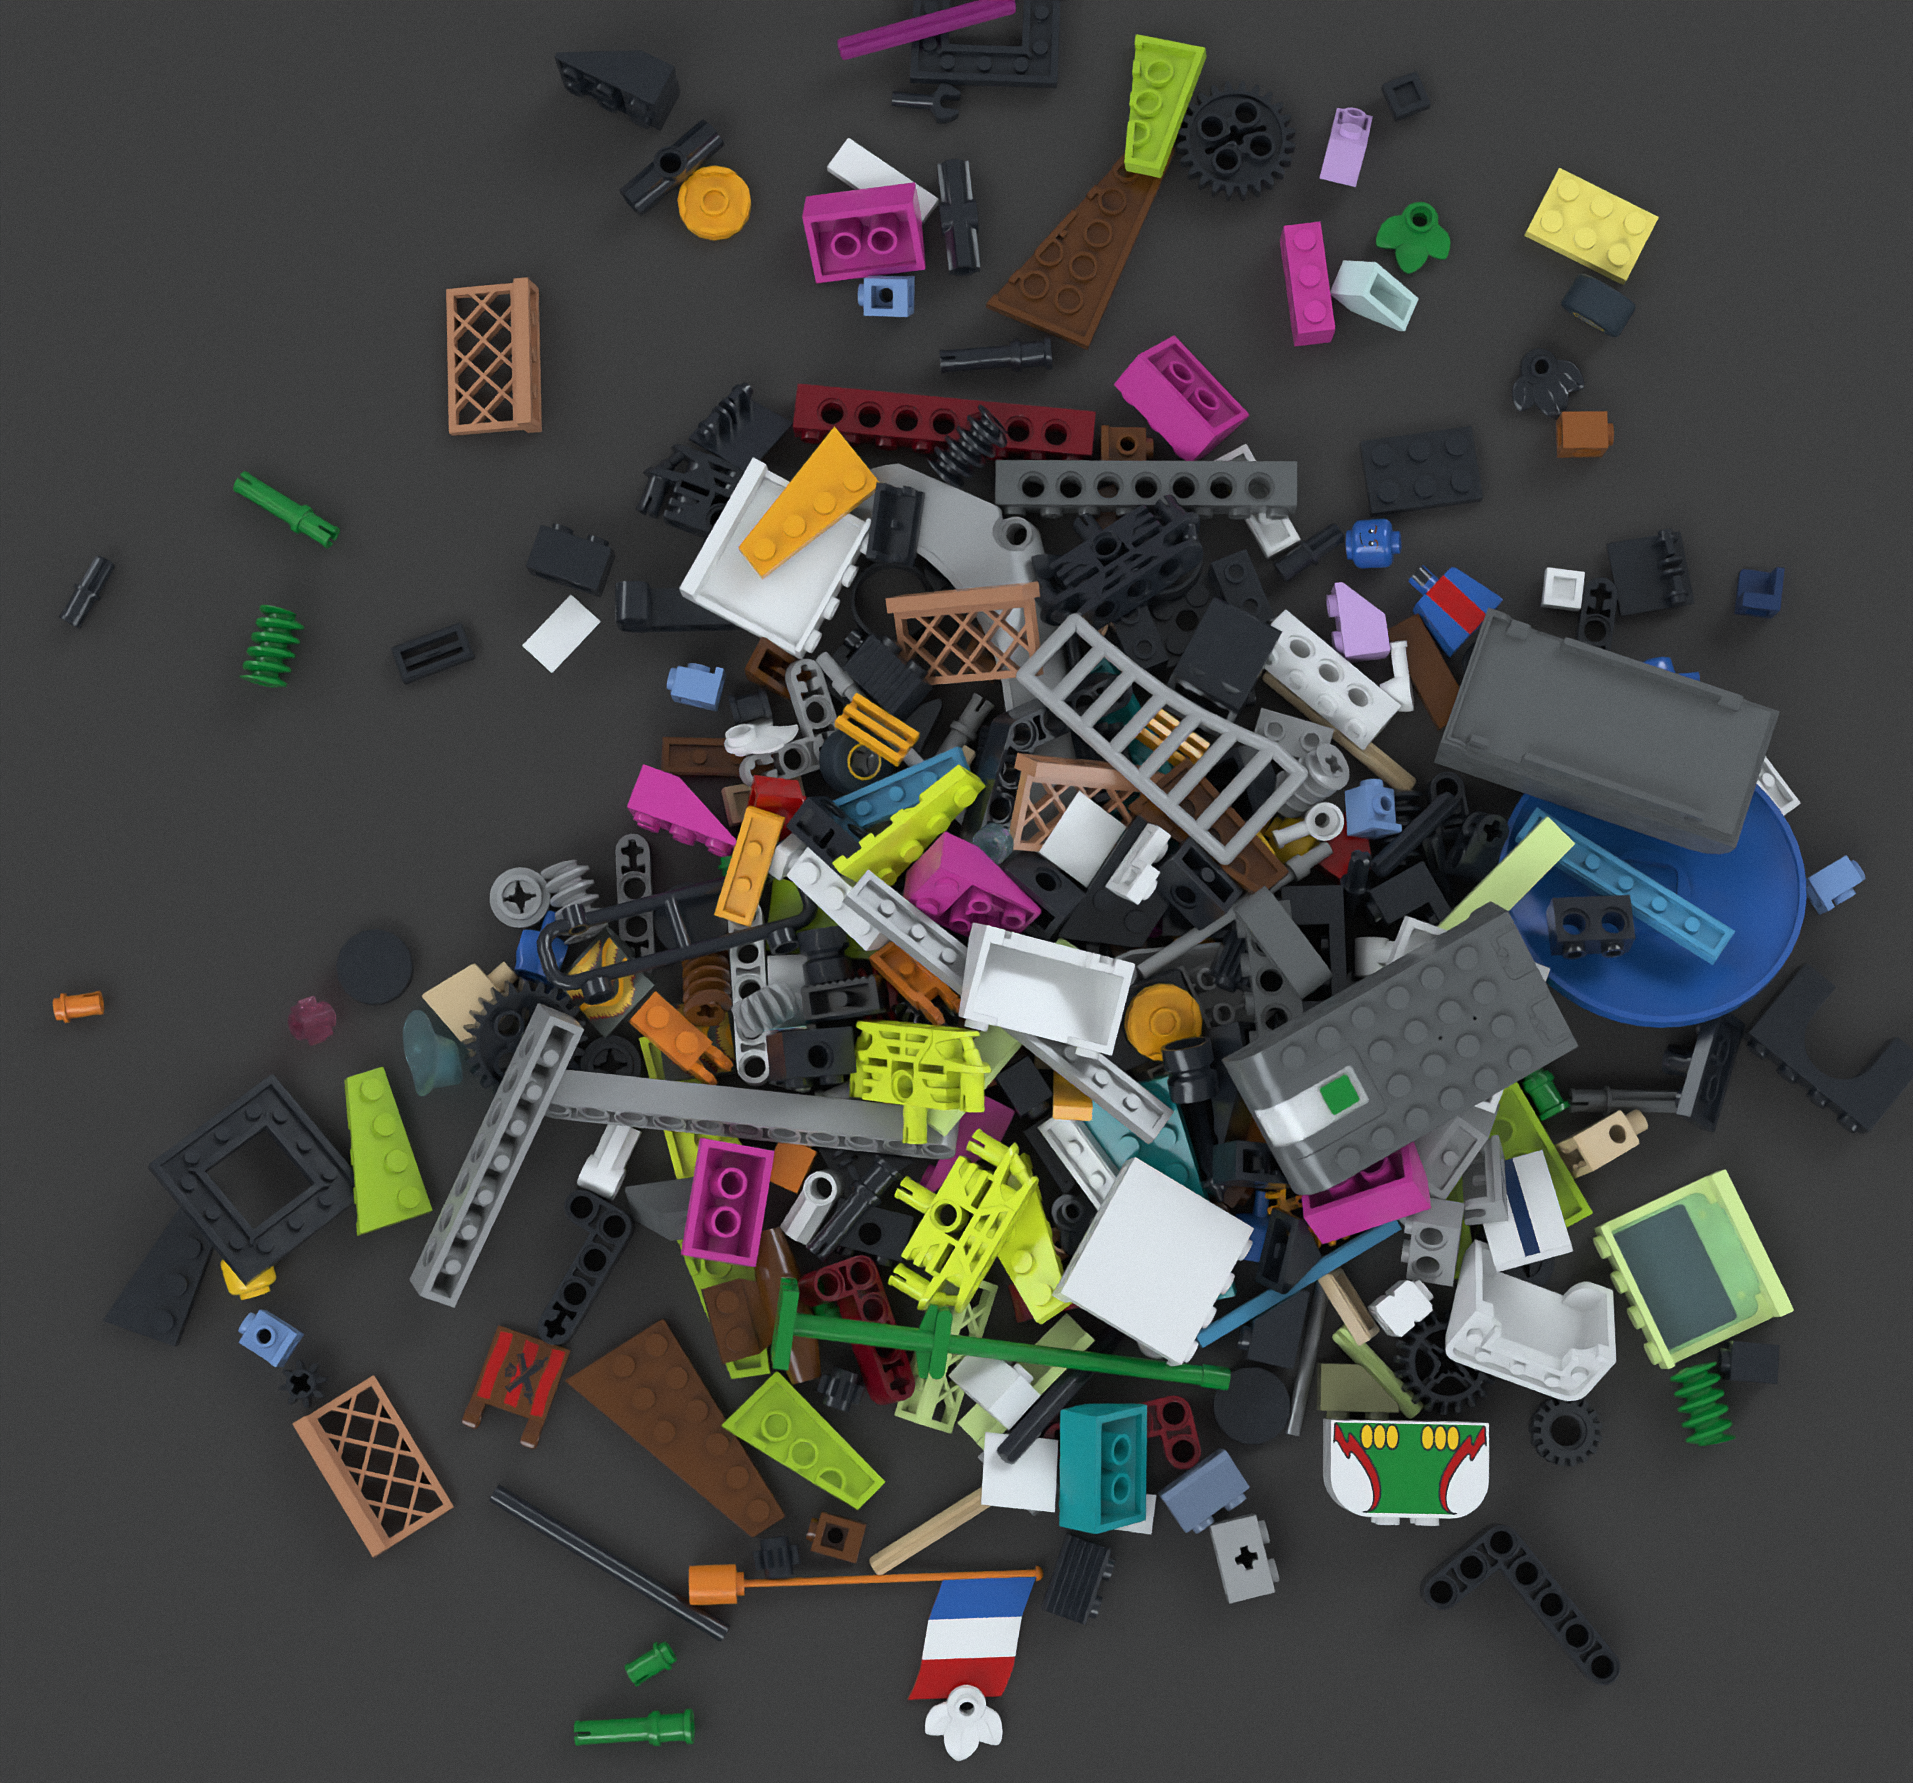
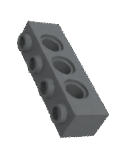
M1290 900L1278 901L1292 919ZM1235 915L1238 939L1245 938L1246 953L1240 954L1242 977L1249 976L1251 992H1244L1247 1016L1254 1015L1256 1030L1249 1031V1041L1252 1043L1273 1031L1266 1026L1264 1021L1267 1012L1271 1010L1282 1012L1287 1023L1303 1013L1302 1000L1292 991L1267 956L1257 949L1254 939ZM1265 972L1278 974L1282 982L1281 988L1275 992L1264 990L1260 984V976Z

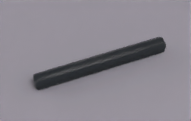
M1108 1324L1085 1351L1113 1354L1128 1336ZM1068 1369L997 1448V1454L1005 1463L1015 1464L1058 1416L1060 1410L1066 1407L1096 1372Z

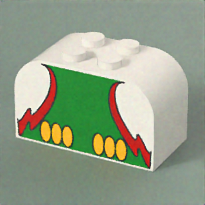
M1323 1419V1479L1326 1490L1339 1506L1357 1515L1371 1517V1522L1378 1525H1400V1518H1410V1523H1415V1525L1439 1526V1518L1451 1519L1465 1516L1481 1504L1488 1490L1489 1423L1471 1421Z

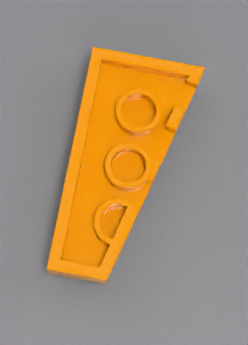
M835 426L738 547L741 554L762 580L875 493L876 483L879 481Z

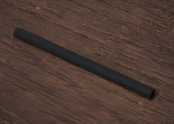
M500 1484L493 1492L489 1502L720 1643L722 1642L731 1626L698 1605H690V1601Z

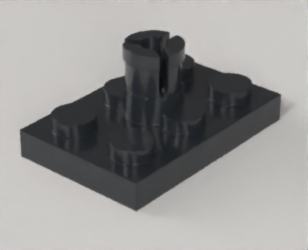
M1730 1012L1718 1018L1697 1024L1696 1032L1698 1038L1695 1049L1669 1044L1662 1058V1071L1665 1074H1675L1686 1078L1684 1087H1680L1676 1095V1114L1698 1129L1715 1133L1745 1027V1023Z

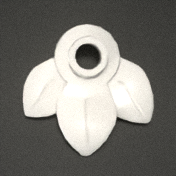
M762 717L747 724H740L730 728L725 733L726 740L724 746L728 753L740 757L750 754L771 753L784 747V744L793 740L799 728L797 724L773 726L772 719Z
M961 1685L955 1688L949 1694L947 1701L933 1706L926 1717L925 1733L936 1736L944 1735L946 1750L956 1761H961L971 1756L978 1747L979 1741L990 1745H999L1002 1739L1003 1731L999 1714L986 1706L983 1693L971 1685ZM964 1702H970L974 1706L970 1710H962L960 1705Z

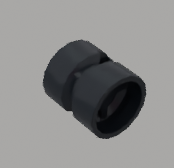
M839 925L797 933L800 954L807 957V961L802 965L806 986L855 978L852 958L845 955L844 952L850 946L848 933Z
M1209 1037L1184 1038L1167 1043L1161 1047L1164 1069L1172 1073L1167 1079V1084L1173 1103L1199 1102L1220 1094L1221 1089L1217 1070L1211 1069L1209 1066L1214 1061L1211 1039Z

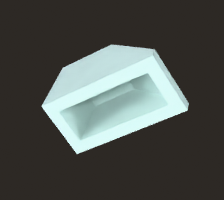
M1343 260L1330 291L1331 295L1350 311L1398 331L1406 330L1419 299L1376 262Z

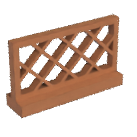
M528 277L514 278L513 283L446 289L449 434L457 436L525 430L527 433L542 432L539 288ZM510 294L511 306L501 317L488 307L498 295ZM481 296H486L482 301L478 298ZM472 297L479 305L466 320H463L457 314V299ZM487 310L497 321L482 337L471 325ZM510 318H511V327L507 324V322H508V320H509ZM457 320H459L462 323L458 328ZM504 326L511 332V343L500 353L489 342ZM469 329L480 341L464 356L458 350V340ZM487 346L498 357L483 373L472 361ZM511 354L512 363L507 359ZM458 356H459L461 359H463L459 364H458ZM505 362L512 368V378L501 389L490 377ZM469 365L480 377L465 392L459 386L458 377ZM488 382L499 393L484 409L473 397ZM511 391L513 393V399L510 396H508V394ZM459 392L463 395L460 400H459ZM506 398L513 405V420L498 422L490 414ZM470 401L481 413L471 424L459 425V412ZM487 418H489L492 421L488 423H483Z
M1038 581L903 594L886 598L887 614L894 613L897 642L903 648L900 655L907 662L911 658L915 659L917 654L924 658L931 665L925 677L931 685L1016 678V673L1020 667L1010 657L1019 644L1029 652V657L1040 648L1034 599L1040 597ZM1013 608H1024L1025 625L1020 632L1005 621ZM1003 609L1000 615L994 611ZM981 611L994 621L986 635H983L971 624L978 612ZM960 613H969V614H968L967 617L965 618V617H963ZM945 615H950L960 624L952 638L948 637L937 627ZM929 616H935L932 621L927 618ZM908 618H916L927 628L918 642L908 633ZM1000 627L1014 639L1005 653L990 641ZM966 630L980 642L971 656L956 644ZM932 633L946 645L937 659L923 647ZM985 647L999 659L992 671H986L976 662ZM951 651L965 662L958 674H952L942 665ZM1006 665L1010 670L1001 669ZM1043 667L1036 673L1035 676H1040L1044 674ZM972 668L976 673L967 672ZM938 671L941 676H934V674Z
M1017 753L1014 768L1020 770L1021 775L1006 847L1012 850L1039 852L1045 843L1042 841L1048 839L1069 807L1068 805L1065 808L1059 795L1070 786H1074L1077 793L1080 791L1089 799L1095 796L1101 789H1105L1111 799L1101 808L1108 813L1117 808L1123 818L1120 822L1126 828L1136 814L1132 811L1128 813L1122 802L1133 792H1140V796L1143 793L1108 762ZM1157 771L1150 780L1157 783L1165 774ZM1032 782L1042 783L1047 794L1033 805L1029 799ZM1053 801L1059 814L1045 825L1038 813ZM1033 819L1040 831L1028 841L1021 840L1023 827Z
M374 1375L308 1416H304L293 1423L294 1428L373 1559L454 1508ZM370 1387L373 1388L379 1398L376 1416L353 1411L357 1395ZM351 1399L349 1410L339 1407ZM383 1406L391 1419L380 1417ZM331 1411L347 1414L342 1436L325 1433L318 1419ZM352 1416L374 1420L369 1443L346 1438ZM379 1422L395 1425L398 1429L399 1437L396 1449L373 1444ZM330 1439L340 1441L338 1453ZM403 1439L411 1452L400 1450ZM345 1442L367 1447L362 1470L345 1466L341 1459ZM372 1448L394 1453L389 1476L366 1471ZM398 1455L416 1459L419 1464L416 1482L393 1477ZM350 1472L361 1474L358 1486ZM423 1472L431 1485L420 1483ZM365 1475L388 1480L382 1503L367 1500L363 1496L361 1490ZM392 1481L414 1486L409 1509L386 1504ZM419 1488L435 1491L443 1504L431 1513L413 1510ZM369 1505L381 1507L378 1519ZM385 1509L408 1513L404 1529L389 1538L381 1525ZM412 1515L423 1517L410 1525Z

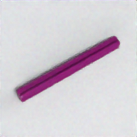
M977 0L839 38L837 40L839 54L843 60H848L1008 16L1016 12L1015 0Z

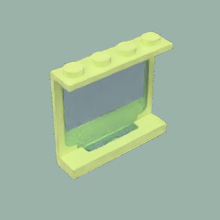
M1726 1169L1716 1171L1594 1228L1597 1237L1593 1238L1595 1247L1603 1259L1608 1257L1614 1272L1610 1273L1611 1280L1619 1294L1625 1293L1631 1307L1627 1308L1629 1318L1637 1330L1642 1328L1648 1341L1644 1344L1645 1351L1652 1364H1659L1661 1369H1670L1678 1361L1773 1317H1782L1794 1311Z

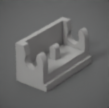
M1493 1135L1487 1139L1462 1175L1465 1225L1508 1221L1505 1157L1499 1135Z

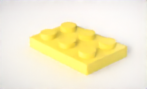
M1559 168L1524 236L1624 285L1659 217Z

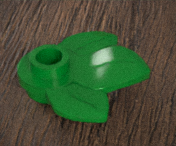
M1414 202L1405 208L1402 215L1386 219L1376 237V246L1378 248L1395 249L1397 264L1405 274H1411L1419 270L1426 262L1428 256L1439 260H1446L1451 244L1448 233L1438 225L1436 210L1425 202ZM1422 217L1426 224L1418 227L1413 223V218Z

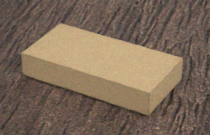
M1337 1267L1318 1279V1282L1358 1346L1369 1341L1380 1332L1379 1327L1341 1267Z

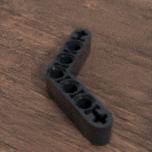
M1101 671L1091 673L1084 678L1064 702L1079 716H1082L1100 696L1098 694H1102L1119 675ZM1132 684L1102 717L1125 707L1129 703L1133 693ZM1079 698L1078 708L1075 710V704L1077 699ZM1033 699L1004 712L992 721L976 773L986 787L977 795L975 801L967 806L959 832V838L978 846L994 863L1003 857L1007 848L1006 845L1021 771L1014 768L1017 753L1034 754L1036 747L1073 731L1039 699ZM1046 712H1047L1048 718H1047V722H1046L1045 725H1044L1043 719H1044V715H1045ZM1016 726V734L1012 739V730ZM1005 763V766H1006L1005 772H1004V774L1001 776V768H1002L1003 764ZM995 801V808L993 812L990 813V806L992 802Z

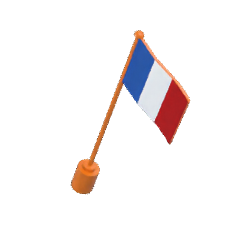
M736 1564L689 1566L690 1605L737 1604V1596H745L746 1587L942 1581L928 1619L920 1671L907 1700L948 1698L949 1694L961 1685H971L978 1688L984 1697H997L1003 1694L1014 1667L1021 1619L1035 1578L1036 1581L1041 1580L1044 1572L1040 1566H1035L1034 1570L745 1580L744 1572H737Z

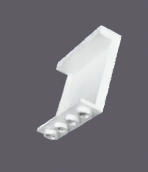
M752 458L679 589L682 596L760 638L765 637L786 652L802 659L806 651L812 653L818 645L822 633L818 630L824 619L826 618L830 621L840 604V600L836 597L842 586L848 588L857 574L858 567L854 565L861 553L866 555L871 519L868 518L865 522L850 513L762 580L741 554L738 547L790 482L768 471L765 463Z
M1131 1158L1123 1164L1052 1296L1064 1303H1074L1168 1359L1166 1364L1169 1366L1182 1365L1183 1361L1187 1363L1194 1355L1198 1347V1342L1195 1341V1338L1201 1327L1207 1328L1214 1318L1217 1309L1213 1305L1220 1293L1222 1295L1225 1294L1231 1286L1235 1277L1231 1273L1237 1260L1242 1261L1248 1254L1253 1243L1249 1237L1254 1228L1138 1158Z

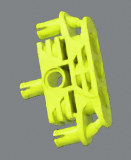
M866 1019L857 1021L856 1027L862 1030V1032L857 1037L854 1045L857 1073L850 1074L849 1097L904 1105L902 1143H927V1108L938 1110L959 1109L961 1112L985 1111V1073H991L992 1070L988 1063L981 1060L979 1050L975 1048L973 1038L980 1037L978 1030L891 1020Z
M977 1129L972 1138L984 1144L985 1147L974 1141H969L966 1150L997 1167L994 1173L983 1170L984 1167L977 1163H971L972 1160L966 1156H959L937 1194L915 1182L909 1176H906L900 1185L913 1192V1195L903 1188H897L894 1195L895 1198L902 1200L925 1214L901 1257L906 1260H914L913 1264L918 1267H926L925 1271L934 1277L930 1282L907 1268L903 1263H899L893 1272L906 1279V1281L897 1275H891L888 1284L919 1302L917 1310L924 1311L931 1303L937 1304L938 1307L952 1306L955 1307V1313H962L988 1273L1039 1182L1037 1175L1032 1178L1028 1175L1026 1166L1018 1155L1019 1147L1016 1142L1009 1148L984 1133L981 1129ZM1011 1173L1017 1177L1022 1185L1018 1191L1007 1185ZM993 1181V1183H992L991 1187L989 1188L987 1194L985 1195V1197H984V1199L982 1200L980 1206L978 1207V1204L980 1203L982 1197L984 1196V1194H985V1192L987 1191L989 1185H990L991 1182ZM950 1204L955 1208L957 1218L952 1225L945 1226L940 1219V1213L944 1206ZM969 1212L973 1213L974 1215L961 1238L953 1235L952 1233L962 1230L967 1225ZM955 1246V1249L953 1250L952 1254L950 1255L948 1261L946 1262V1264H945V1266L943 1267L942 1271H940L941 1268H942V1266H943V1264L945 1263L946 1259L948 1258L950 1252L952 1251L953 1247ZM949 1282L960 1288L958 1295H950L942 1291Z

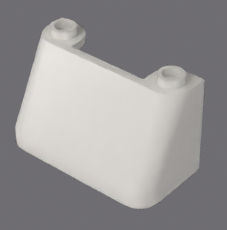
M973 922L968 942L959 1017L966 1018L964 1024L966 1027L987 1032L989 1024L1077 1046L1075 1054L1098 1060L1099 1053L1108 1055L1113 1053L1135 964Z
M1475 1239L1463 1257L1445 1337L1446 1354L1455 1362L1560 1400L1576 1401L1582 1399L1616 1363L1613 1290L1591 1282H1581L1572 1286L1563 1296L1497 1272L1489 1244Z

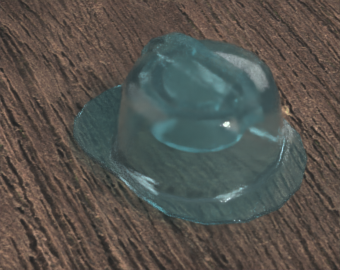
M413 1010L408 1015L404 1025L403 1047L413 1076L416 1093L424 1097L431 1092L432 1088L459 1084L463 1079L457 1044L450 1038L434 1033L427 1015L421 1010Z

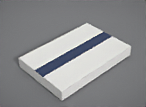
M1543 1150L1505 1160L1508 1221L1483 1224L1496 1271L1500 1272L1573 1252Z

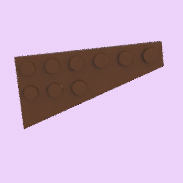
M1172 148L1161 178L1126 171L1124 153L1112 166L1107 175L1086 194L1084 200L1074 210L1072 209L1035 249L1034 254L1026 263L1013 273L1003 288L990 298L986 303V308L1088 350L1169 168L1176 148Z
M664 1318L565 1380V1382L752 1538L786 1516L738 1437L721 1427L727 1420Z

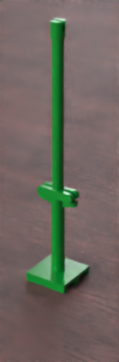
M781 1277L771 1346L773 1369L789 1370L793 1336L915 1351L919 1377L928 1379V1372L936 1380L944 1376L947 1355L949 1353L1196 1384L1200 1387L1228 1390L1230 1384L1231 1370L1229 1367L1207 1364L1199 1366L1183 1363L1182 1365L1169 1366L1166 1364L1167 1361L951 1334L953 1316L950 1309L946 1306L938 1307L937 1304L931 1303L918 1328L797 1313L799 1298L797 1279Z

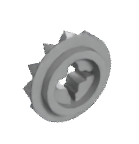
M521 867L512 868L502 873L495 880L490 891V905L495 916L509 927L526 928L539 923L549 910L551 893L545 889L547 884L545 879L534 870ZM519 882L525 894L536 895L531 900L525 901L524 913H521L518 904L505 901L516 896Z

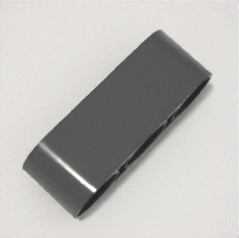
M1263 886L1233 909L1239 921L1300 1000H1303L1333 977L1328 966L1266 886Z

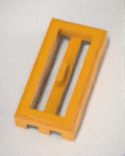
M857 692L853 696L852 702L843 709V714L839 715L835 720L836 728L897 767L917 742L920 734ZM859 708L860 710H862L863 712H865L866 714H868V715L871 716L872 718L876 719L877 721H879L880 723H882L883 725H885V726L888 727L889 729L893 730L894 732H896L897 734H899V735L902 736L903 738L907 739V741H905V740H903L902 738L898 737L897 735H895L894 733H892L891 731H889V730L886 729L885 727L881 726L880 724H878L877 722H875L874 720H872V719L869 718L868 716L864 715L863 713H861V712L858 711L857 709ZM853 718L900 750L898 753L850 723L849 719Z
M1161 709L1146 725L1158 734L1159 738L1146 728H1143L1135 738L1155 751L1180 722ZM1192 732L1178 747V750L1187 755L1190 761L1195 764L1207 750L1210 743L1195 732ZM1175 751L1167 761L1176 767L1186 757Z

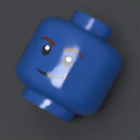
M1387 519L1358 520L1354 523L1352 530L1346 531L1347 559L1353 560L1358 568H1386L1392 565L1394 554H1401L1400 531H1393L1392 524Z

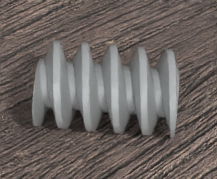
M1322 743L1316 750L1310 751L1306 757H1301L1297 760L1308 770V778L1277 811L1278 813L1288 818L1300 817L1312 805L1322 802L1326 797L1331 796L1337 790L1347 785L1349 780L1348 764L1336 746ZM1281 771L1276 775L1274 791L1290 775L1289 773Z
M568 860L541 871V876L544 879H552L546 884V891L557 893L550 899L551 906L562 907L555 913L556 920L563 919L562 910L573 904H582L585 912L601 909L591 908L590 905L599 898V895L586 893V889L594 884V880L581 878V875L590 869L589 865H577V860ZM605 923L593 926L586 932L578 935L563 934V936H571L564 942V945L592 938L609 925Z

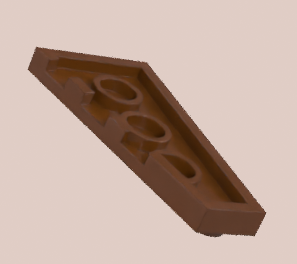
M1188 757L1185 758L1155 784L1168 794L1194 764ZM1204 776L1179 806L1197 820L1220 793ZM1144 794L1129 805V810L1146 822L1166 831L1171 835L1170 838L1178 844L1189 837L1181 827ZM1230 806L1211 826L1208 832L1226 846L1246 823ZM1257 835L1229 865L1220 864L1200 846L1237 885L1252 895L1263 886L1271 890L1289 873Z

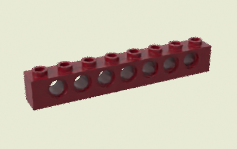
M797 384L793 430L795 437H801L802 442L821 444L835 426L851 447H859L860 443L875 444L876 449L884 451H895L898 446L912 448V451L918 454H933L936 445L944 450L949 449L945 440L947 435L955 440L960 438L956 428L947 435H941L934 430L935 425L941 421H948L954 427L960 425L969 430L971 427L966 417L971 415L979 420L981 414L977 406L981 404L1000 421L1007 431V434H1005L1008 442L1007 445L1003 448L994 444L997 453L993 458L986 456L987 459L996 461L1008 460L1009 457L1024 458L1023 460L1091 461L1096 411ZM829 411H838L843 415L842 420L836 424L826 423L823 417ZM867 414H874L879 417L880 422L875 427L867 428L861 425L860 420ZM909 417L917 422V426L911 431H902L897 427V423L901 419ZM1022 428L1027 431L1029 436L1022 442H1016L1008 436V433L1012 429ZM1057 431L1062 433L1066 440L1060 445H1052L1047 442L1045 437L1050 432Z

